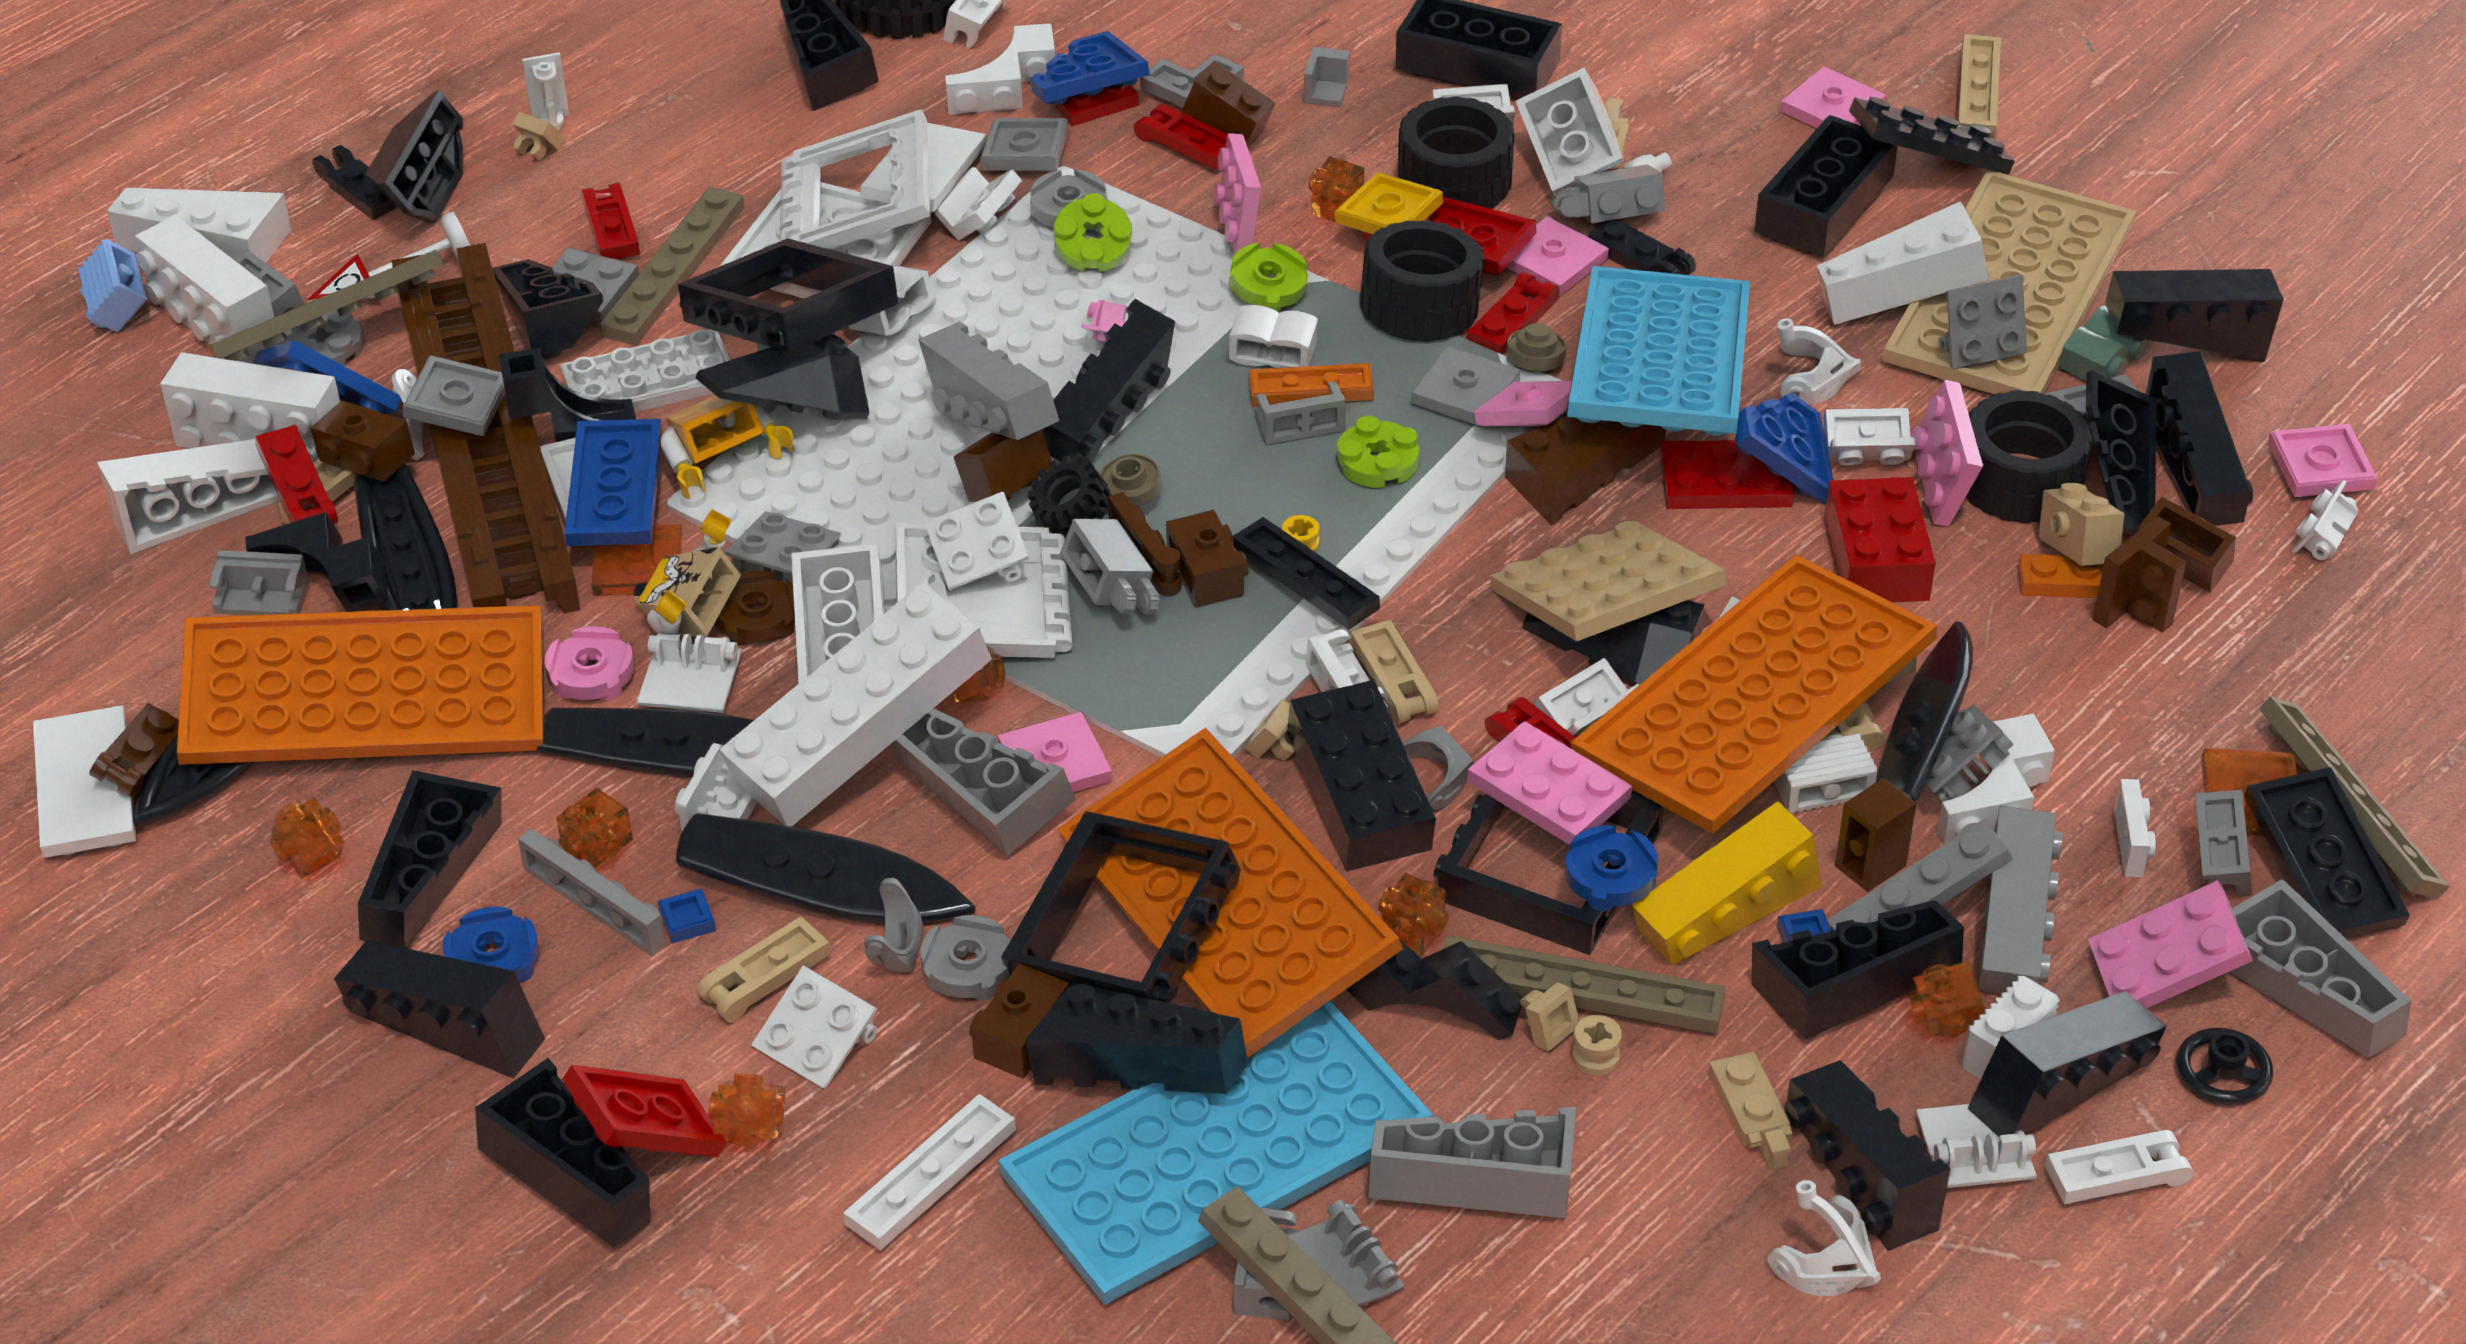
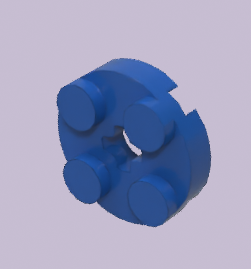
M1597 826L1589 828L1574 837L1570 843V850L1566 854L1564 875L1570 888L1578 896L1586 899L1591 908L1603 912L1609 911L1614 906L1635 903L1656 888L1658 854L1653 844L1641 833L1631 830V836L1624 833H1616V826ZM1609 862L1612 866H1621L1618 869H1606L1603 867V863Z
M485 907L471 911L459 919L460 926L452 934L448 930L443 940V953L445 957L512 970L515 972L519 983H523L532 977L534 973L533 965L539 956L537 932L530 919L524 916V921L520 917L513 916L512 909ZM495 943L498 948L492 952H484L488 944Z

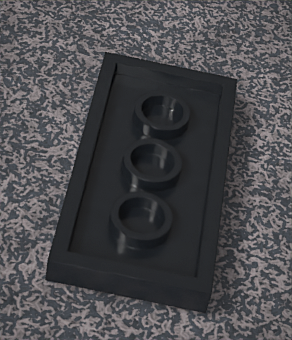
M1854 97L1849 109L1851 115L1873 140L2007 175L2010 174L2015 162L2006 152L2005 145L1995 140L1992 136L1993 132L1979 124L1973 123L1969 128L1959 125L1958 121L1945 115H1937L1936 119L1925 116L1924 112L1911 106H1903L1902 110L1893 108L1890 103L1877 97H1869L1868 101Z
M2332 767L2247 786L2244 797L2290 887L2345 939L2406 925L2410 914Z

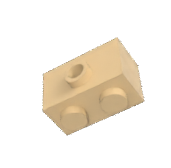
M2064 483L2061 485V489L2043 491L2039 539L2081 566L2104 564L2105 557L2121 545L2125 513L2108 504L2109 501L2107 499L2097 497L2087 491V487L2082 484Z

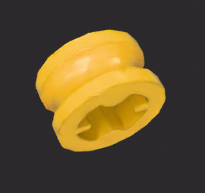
M1294 515L1283 522V531L1314 552L1318 549L1320 545V527L1316 519L1307 515Z

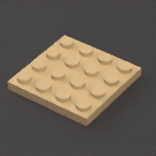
M1637 521L1619 523L1615 526L1614 530L1601 535L1591 534L1579 539V543L1565 548L1548 549L1542 553L1541 557L1527 562L1517 561L1505 566V570L1490 575L1492 591L1575 641L1727 585L1725 569Z

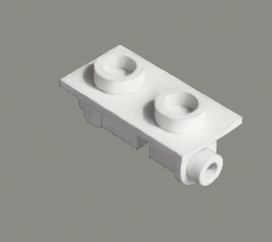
M560 52L524 58L522 62L531 116L550 122L559 131L564 123L563 117L570 116Z
M2342 480L2331 492L2326 488L2323 489L2309 507L2314 513L2308 514L2295 531L2300 537L2291 551L2293 554L2303 546L2311 551L2313 557L2318 560L2331 558L2335 554L2344 537L2343 534L2347 532L2358 514L2355 500L2345 497L2340 493L2346 481Z

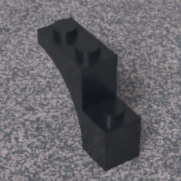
M540 348L498 354L509 419L550 412L555 442L576 438L577 421L636 419L632 398H595L574 391L561 383L546 366Z
M326 512L245 537L247 552L303 555L306 571L329 580L330 587L347 612H353L388 601L386 565L369 536L343 544L341 535Z
M1399 938L1403 947L1400 952L1346 989L1369 1011L1378 1007L1395 1004H1416L1435 1007L1455 1013L1478 1024L1498 1040L1513 1034L1522 1007L1520 1004L1522 997L1462 941L1421 959Z

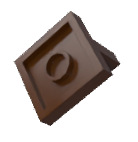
M2156 516L2105 557L2093 621L2107 629L2128 612L2162 633L2173 625L2186 561L2166 550L2171 523Z

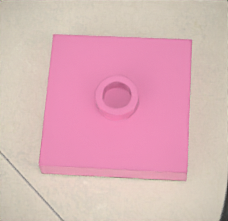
M1823 66L1781 101L1780 111L1814 128H1818L1829 114L1860 125L1849 112L1854 97L1867 101L1869 97L1886 100V94Z
M1547 216L1536 224V235L1506 268L1518 275L1521 272L1534 275L1536 281L1542 284L1548 281L1558 285V296H1561L1592 271V266H1599L1606 261L1609 248Z
M1572 381L1513 382L1474 411L1476 424L1480 426H1547L1568 410Z
M2350 424L2270 432L2268 444L2294 497L2318 495L2325 488L2331 492L2342 480L2346 481V484L2340 493L2375 489L2378 478Z
M1082 712L998 735V743L1014 750L1019 747L1033 754L1034 759L1046 765H1049L1051 762L1064 768L1073 793L1112 782V769Z

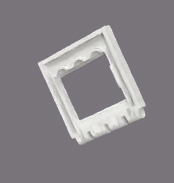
M922 109L793 151V156L783 159L781 163L780 241L789 238L830 249L898 226L913 224L929 217L927 119ZM892 144L890 149V162L892 164L890 185L893 196L890 198V203L871 210L865 209L834 219L831 223L820 226V167Z

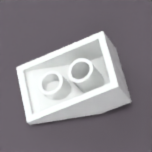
M1585 68L1515 101L1553 193L1559 191V189L1563 191L1564 188L1574 186L1575 176L1603 172L1624 162L1610 118L1599 92Z

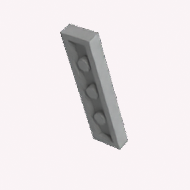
M1984 818L1827 920L1833 929L1836 930V923L1852 919L1855 922L1869 923L1878 921V913L1934 900L1942 905L2011 861L2013 857L1986 818Z
M532 828L518 838L525 871L650 956H654L665 947L662 927L663 918L653 905L642 903L630 895L619 882H611L597 873L589 862L583 859L578 860L566 852L553 838L547 839Z

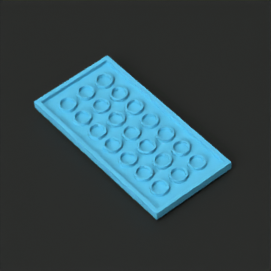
M1592 266L1567 417H1575L1586 423H1595L1600 420L1615 421L1627 427H1639L1643 424L1661 426L1668 431H1682L1684 429L1703 430L1705 433L1714 436H1721L1726 433L1736 434L1750 281Z
M1329 1001L1247 1058L1248 1065L1226 1094L1165 1091L1164 1083H1151L1140 1087L1139 1090L1134 1089L999 1159L998 1167L1001 1176L1102 1303L1106 1305L1218 1244L1219 1242L1198 1222L1202 1209L1236 1186L1257 1204L1259 1208L1281 1210L1371 1160L1375 1121L1433 1117V1114L1336 1006Z

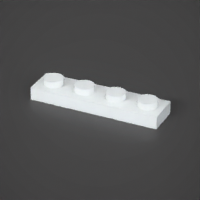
M978 1094L843 1212L845 1225L881 1251L1016 1131L1015 1118Z

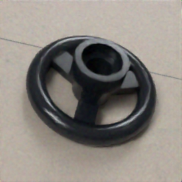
M2208 1028L2197 1031L2182 1042L2176 1054L2177 1071L2184 1084L2199 1097L2213 1103L2241 1105L2252 1102L2268 1090L2273 1080V1064L2267 1051L2252 1037L2233 1029ZM2209 1043L2207 1067L2194 1073L2190 1062L2191 1056L2198 1047ZM2248 1054L2255 1059L2258 1069L2246 1066ZM2233 1078L2252 1084L2245 1089L2236 1091L2221 1090L2209 1086L2218 1079L2229 1080Z

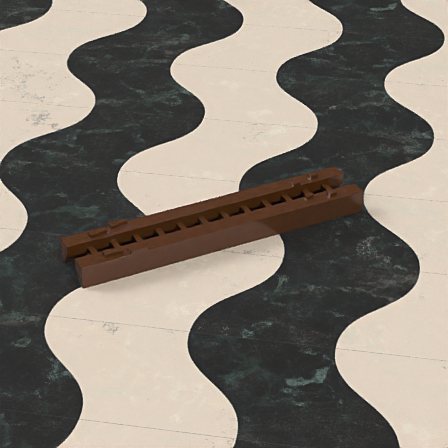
M486 243L456 248L462 277L428 283L426 280L416 285H413L410 278L396 284L399 290V301L418 377L429 356L501 372L498 354L515 352ZM421 255L391 260L392 267ZM504 394L484 436L429 423L473 608L507 606L506 598L544 591L546 601L556 599L558 607L562 606L563 613L580 610L576 580L532 416L509 419Z

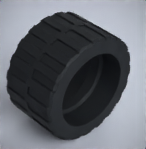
M1441 97L1423 102L1418 107H1414L1407 112V115L1400 122L1397 177L1443 192V197L1493 208L1501 200L1505 199L1512 185L1513 124L1500 109H1496L1492 104L1470 97Z
M1410 220L1393 223L1374 232V235L1368 238L1364 250L1360 308L1363 310L1364 316L1379 329H1383L1389 334L1412 340L1444 339L1463 332L1464 329L1469 328L1478 315L1484 266L1483 250L1470 235L1465 234L1458 228H1453L1440 222Z
M2013 390L2007 393L1994 394L1988 399L1985 398L1969 412L1983 467L1966 496L1974 506L1981 508L1983 512L1991 516L2000 517V519L2006 521L2011 520L2020 523L2040 522L2044 490L2061 489V485L2064 483L2084 485L2092 446V430L2083 414L2074 409V406L2050 394L2046 395L2030 390ZM2011 454H2024L2039 459L2021 458Z

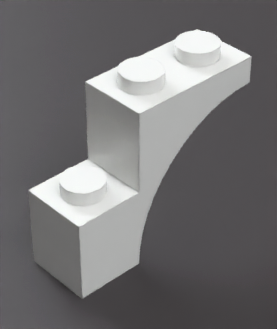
M1051 23L1014 26V35L1010 45L997 59L972 71L946 75L948 115L1023 109L1021 82H1031L1030 78L1036 73H1043L1044 75L1047 72L1046 64L1055 57Z
M2034 714L1993 721L2014 744L2007 750L2010 755L1993 768L1989 776L1979 786L1962 796L1942 802L1937 835L1943 845L1984 818L1995 829L2000 806L2032 810L2034 796L2029 787L2049 782L2055 753L2052 744Z

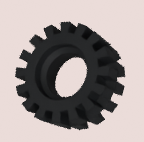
M1069 456L1062 457V464L1060 465L1056 460L1050 462L1051 469L1046 472L1042 468L1038 472L1041 477L1040 481L1033 479L1030 484L1034 491H1028V498L1031 501L1028 504L1045 528H1049L1052 534L1060 533L1064 537H1067L1073 519H1094L1095 517L1102 519L1105 513L1101 508H1108L1107 497L1111 496L1107 483L1092 463L1087 459L1084 461L1080 456H1074L1073 461ZM1079 489L1078 493L1070 501L1059 505V502L1067 493Z

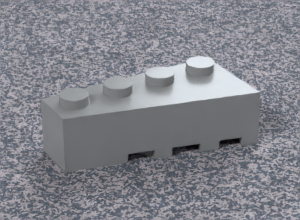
M961 321L918 339L934 390L931 392V398L935 408L941 415L1014 440H1019L1059 422L1048 382L1021 363L1013 365L1008 358V354L1001 349L992 352L986 348L988 346L987 340L979 334L969 336L967 334L969 333L968 326Z
M934 708L890 744L897 761L1006 856L1014 852L1075 800L1064 768L1051 762L1049 765L1037 761L1034 759L1033 754L1019 747L1014 750L998 743L995 736L984 731L977 733L964 727L962 721Z
M2007 806L1999 807L1994 831L2007 847L2013 859L1987 877L1986 893L1988 894L1983 927H1986V931L1983 933L1977 991L2001 994L2006 992L2007 987H2011L2012 982L2017 981V976H2025L2037 984L2039 982L2047 983L2051 955L2042 953L2043 941L2052 940L2055 913L2046 912L2047 900L2056 899L2059 879L2058 872L2050 871L2051 860H2059L2063 832L2054 831L2056 813Z
M2283 879L2232 908L2253 961L2229 971L2231 974L2368 1058L2406 1036L2411 1000Z
M1576 1107L1559 1108L1558 1115L1536 1117L1535 1110L1515 1111L1514 1118L1486 1120L1485 1113L1466 1114V1118L1453 1123H1444L1439 1116L1375 1121L1368 1198L1566 1218Z

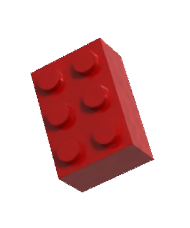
M1913 477L1830 480L1828 483L1824 520L1838 576L1892 603L1930 601L1936 562Z

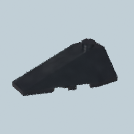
M530 259L492 267L499 292L527 350L540 348L543 359L557 357L562 353V350L572 348L603 303L602 293L593 282L584 280L576 284L573 275L568 273L560 276L554 275L552 267Z
M833 334L791 352L769 347L699 370L695 377L720 399L764 407L767 405L768 400H772L777 404L788 407L790 411L803 413L805 406L823 409L822 414L824 417L837 420H867L870 413L859 356L845 346L846 342L842 338Z
M2090 370L2086 373L2085 408L2087 420L2092 430V446L2109 504L2125 513L2123 532L2133 536L2138 532V527L2155 506L2157 399L2094 370Z
M1686 600L1579 641L1573 640L1529 612L1523 621V629L1564 651L1574 649L1589 657V664L1591 666L1605 658L1612 669L1623 676L1622 682L1633 687L1644 682L1702 633L1705 604Z

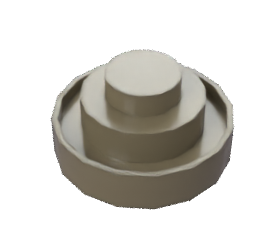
M1534 323L1509 336L1506 355L1507 359L1517 367L1544 372L1555 369L1563 364L1566 356V343L1559 334L1550 330L1548 326Z
M1127 454L1119 456L1107 463L1100 473L1107 483L1111 496L1124 492L1134 506H1141L1150 502L1158 495L1162 487L1160 468L1155 460L1146 455Z

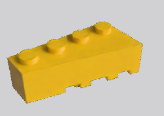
M1777 801L1653 889L1643 899L1632 904L1637 930L1671 965H1674L1822 887L1814 836Z

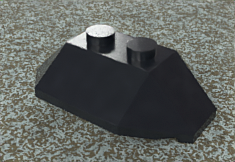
M440 90L433 92L391 129L365 174L387 200L404 214L429 223L437 221L463 175V144L460 131L463 130V118Z

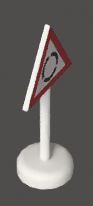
M454 212L445 214L441 218V225L446 239L403 258L423 255L437 250L439 253L451 247L458 260L456 248L470 246ZM357 253L306 301L307 303L388 270L392 268V262L367 272ZM372 294V295H370V296H368V297H365V298H363V299L375 298V296H374V294Z

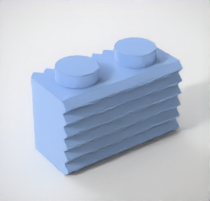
M108 239L101 240L102 245H97V250L92 251L93 255L87 256L88 261L83 262V267H78L82 283L80 291L86 300L88 308L86 311L87 318L100 328L107 327L115 332H120L148 298L143 287L142 274L138 268L139 264L137 263L135 253Z

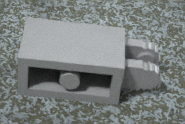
M1646 164L1575 176V187L1564 188L1563 191L1560 189L1552 194L1551 202H1549L1554 208L1553 210L1561 213L1563 217H1582L1590 223L1666 211L1663 173Z
M1073 519L1060 554L1094 604L1113 605L1120 614H1131L1135 610V606L1143 614H1154L1158 610L1160 599L1157 591H1155V587L1151 583L1153 570L1117 519Z

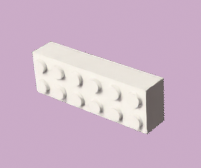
M922 582L719 749L733 780L783 825L792 827L992 660L981 630L970 619Z

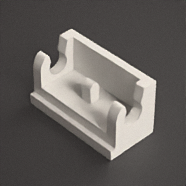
M956 0L948 10L943 41L952 44L958 36V30H960L968 37L966 48H971L977 41L979 30H981L994 12L999 13L1005 7L1007 0Z
M1337 630L1319 637L1317 635L1308 637L1306 666L1321 692L1370 681L1353 654V648L1350 643L1340 644L1332 648L1335 644L1345 642L1351 638L1346 630ZM1378 687L1382 697H1384L1385 693L1381 687Z

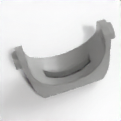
M1440 726L1425 730L1403 742L1410 759L1432 758L1448 765L1444 781L1427 796L1433 811L1447 807L1460 795L1467 781L1468 769L1474 764L1470 756Z
M887 878L881 882L879 888L885 908V936L869 935L864 942L865 953L874 965L883 966L897 973H910L913 971L924 930L920 913L901 883L895 878Z

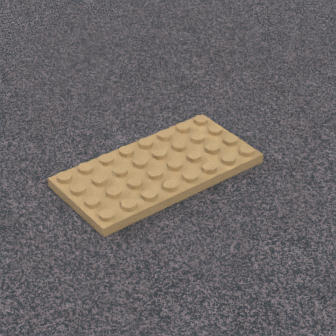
M1987 170L1965 210L1982 239L1989 280L1984 282L2023 275L2027 353L1952 369L1950 353L1942 352L1939 345L1940 337L1945 336L1946 332L1949 331L1947 295L1943 293L1909 304L1884 347L1882 361L1904 369H1911L1931 375L1941 380L1958 382L1961 385L1991 394L2007 393L2013 390H2030L2044 394L2060 364L2062 348L2065 342L2080 327L2134 225L2136 211Z

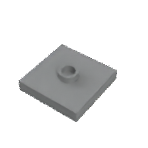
M993 119L981 156L982 171H1009L1011 169L1014 171H1057L1069 132L1068 119Z
M1447 346L1412 391L1411 403L1477 425L1474 411L1513 382H1519L1520 369Z
M429 356L403 405V417L484 436L505 394L502 373Z

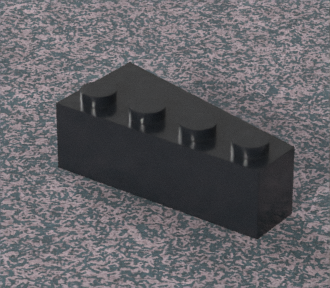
M2271 269L2113 271L2105 304L2116 334L2265 362L2284 299Z
M366 940L334 978L343 996V1003L351 1013L513 1079L545 1040L515 972L512 970Z

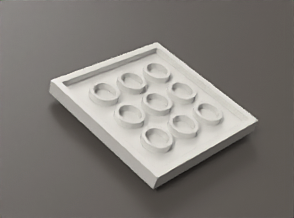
M820 182V226L831 223L834 219L865 209L871 210L880 207L874 201L861 198V192ZM781 189L722 262L721 266L780 242ZM931 213L929 217L923 218L916 223L898 226L830 249L888 265L900 266L931 224ZM789 282L770 289L804 299L821 292Z

